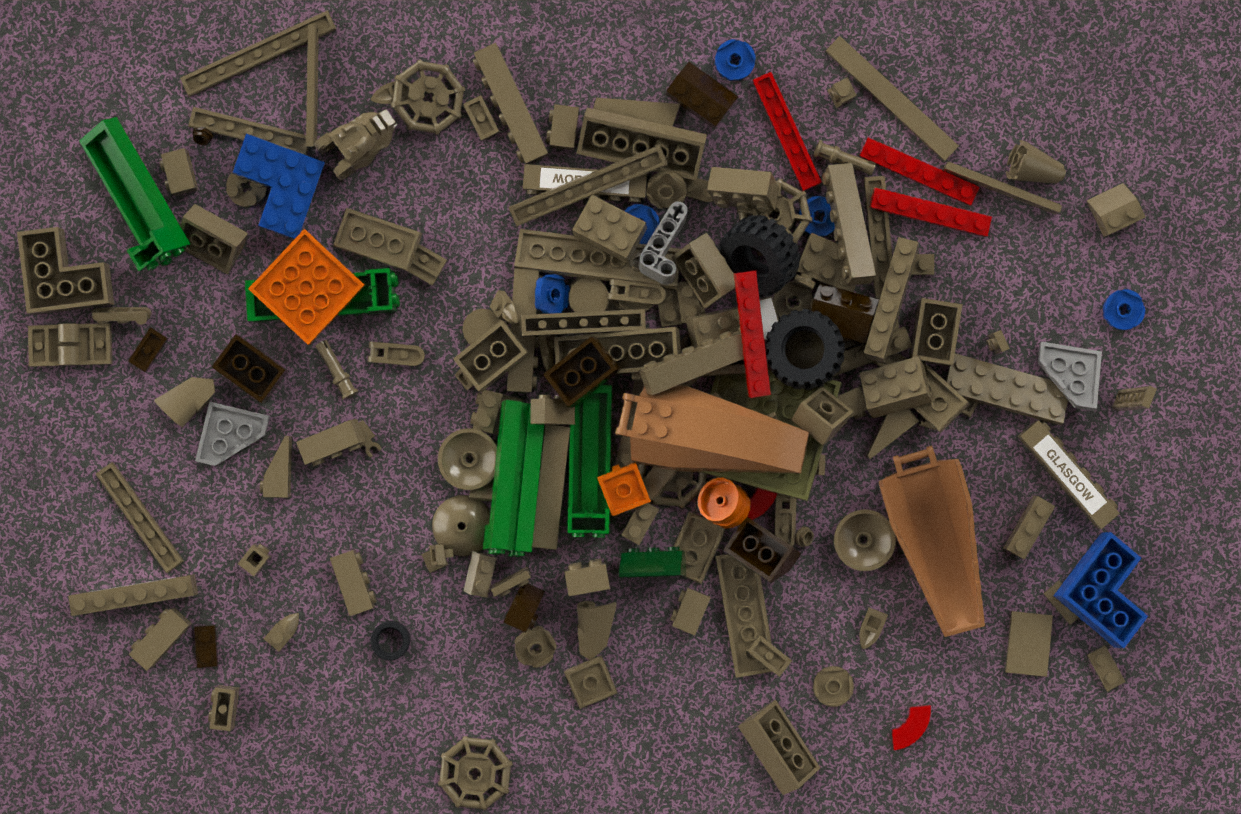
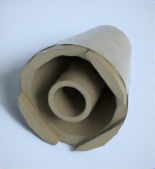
M1020 140V145L1015 144L1007 162V165L1011 164L1009 172L1006 171L1008 179L1054 184L1064 179L1066 170L1062 163L1027 141Z

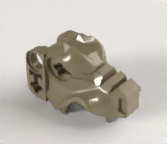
M387 109L379 113H363L349 123L324 134L315 141L314 146L321 154H324L337 145L345 158L338 162L339 165L334 168L333 172L339 180H344L356 172L357 169L371 164L376 155L382 149L389 146L397 123Z

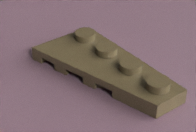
M596 98L593 109L673 127L680 104Z

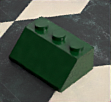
M659 547L647 548V552H639V548L627 549V553H621L619 577L686 576L685 551H680V547H668V551H660Z

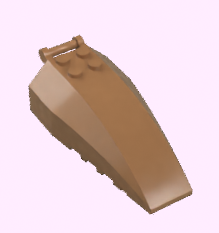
M683 385L674 386L655 395L647 394L645 387L639 396L628 393L623 394L622 400H624L619 427L616 428L615 434L630 437L631 460L638 464L685 472L801 474L809 432ZM632 402L637 403L633 426L632 430H627Z
M928 446L925 450L904 456H893L897 472L878 481L891 527L944 636L947 637L984 627L985 621L973 507L959 459L936 460L933 446ZM926 457L930 459L929 463L902 469L901 464Z

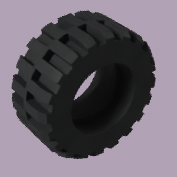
M751 215L741 219L724 234L718 251L725 258L733 273L756 271L759 297H768L779 292L796 275L799 269L800 255L797 252V243H794L792 234H788L785 230L786 227L777 224L778 221L774 219L769 220L766 216L760 215L758 217V215ZM750 246L763 254L768 266L760 263L754 257Z
M803 309V311L793 310L788 315H782L777 323H773L771 331L766 336L765 350L769 368L778 380L794 389L813 390V388H820L826 382L834 379V375L839 373L841 364L844 362L845 344L838 327L828 316H824L816 310L815 312L809 309ZM799 331L816 333L824 344V355L821 361L809 369H800L793 366L786 357L785 348L787 341Z

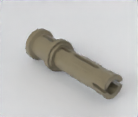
M820 139L813 154V157H822L829 160V163H852L853 169L872 175L876 164L841 151L838 146L827 145Z
M324 340L315 345L334 378L333 384L337 385L342 394V400L359 392L358 389L354 388L349 379L350 375L342 369L328 341Z

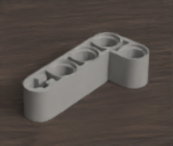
M683 202L671 204L639 258L640 272L664 285L671 284L675 279L676 265L671 260L665 258V255L686 222L688 210ZM669 228L672 232H665L664 229ZM659 244L663 248L657 249L654 245ZM644 261H651L653 264L646 265ZM668 270L671 272V274L666 275L663 274L662 271Z

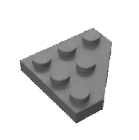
M1041 342L1039 345L1038 364L1073 407L1090 411L1097 409L1102 351Z
M209 402L195 461L213 466L219 465L266 436L270 416Z

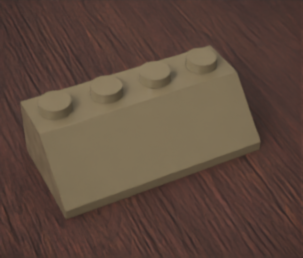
M776 700L748 717L738 726L782 795L799 789L820 769V766Z

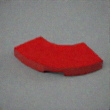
M756 488L753 494L749 496L750 511L747 517L753 520L765 513L773 504L777 493Z
M931 705L910 707L906 721L901 726L891 729L893 750L906 748L923 735L930 721Z

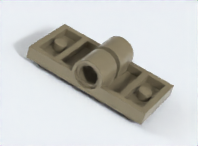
M112 324L28 326L29 367L113 364Z

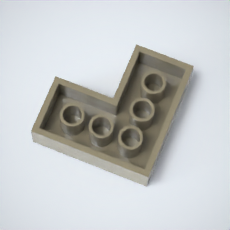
M52 227L17 232L27 314L38 315L114 305L110 265L102 262L69 267L64 229Z

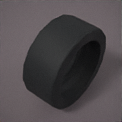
M386 621L378 625L372 632L370 639L371 648L379 658L387 661L402 657L409 649L411 642L407 628L396 621ZM392 628L401 634L403 642L398 651L389 653L381 649L378 639L382 631Z

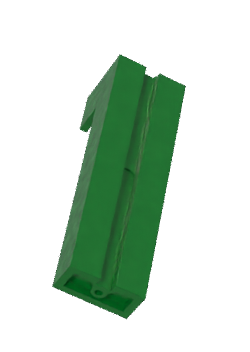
M118 118L102 120L82 137L79 142L139 243V246L126 250L138 271L146 269L152 271L159 265L165 267L173 262V257L182 255L185 252L184 249L190 245V242Z
M390 268L365 270V272L353 273L365 286L337 316L397 312L396 307H400L399 295L395 293V287H398V275ZM245 280L247 321L265 322L281 320L248 289L256 280Z
M601 385L575 406V425H570L568 533H572V537H584L585 533H593V537L604 538L605 534H609L610 509L597 477L610 472L612 385Z
M505 400L501 404L490 522L488 525H485L483 550H488V554L500 555L507 552L510 557L525 556V553L532 552L544 424H531V403Z

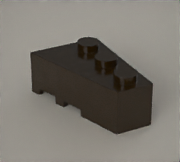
M528 583L521 586L503 623L525 633L528 628L532 630L539 616L535 613L545 591Z

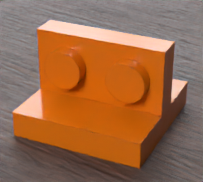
M636 462L622 468L617 464L612 466V472L597 477L612 516L651 502Z

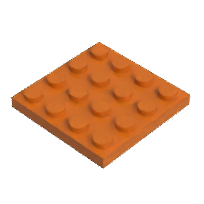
M304 229L248 289L306 344L310 345L363 289L365 284Z

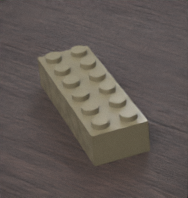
M587 108L583 119L577 154L616 163L660 145L668 165L653 171H669L676 173L682 178L697 181L707 134Z
M677 327L554 337L556 364L591 336L597 337L621 369L615 375L639 372L649 362L656 361L658 363L663 361V357L675 353V356L681 354L680 333Z

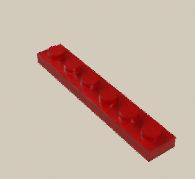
M772 72L753 79L752 82L801 190L806 191L821 184L820 177Z
M869 137L859 156L969 206L972 205L979 189L977 185Z
M876 187L873 189L869 207L870 209L983 237L988 236L992 219L991 216Z
M756 271L734 273L748 397L754 398L771 395Z

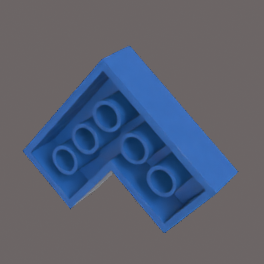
M246 133L232 174L271 188L258 227L295 239L301 232L325 162Z
M1112 532L1100 533L1053 595L1114 648H1125L1148 617L1118 591L1141 557Z

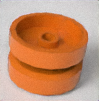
M714 478L701 489L698 496V508L707 520L725 529L734 528L747 518L750 511V498L742 487L736 485L731 480Z

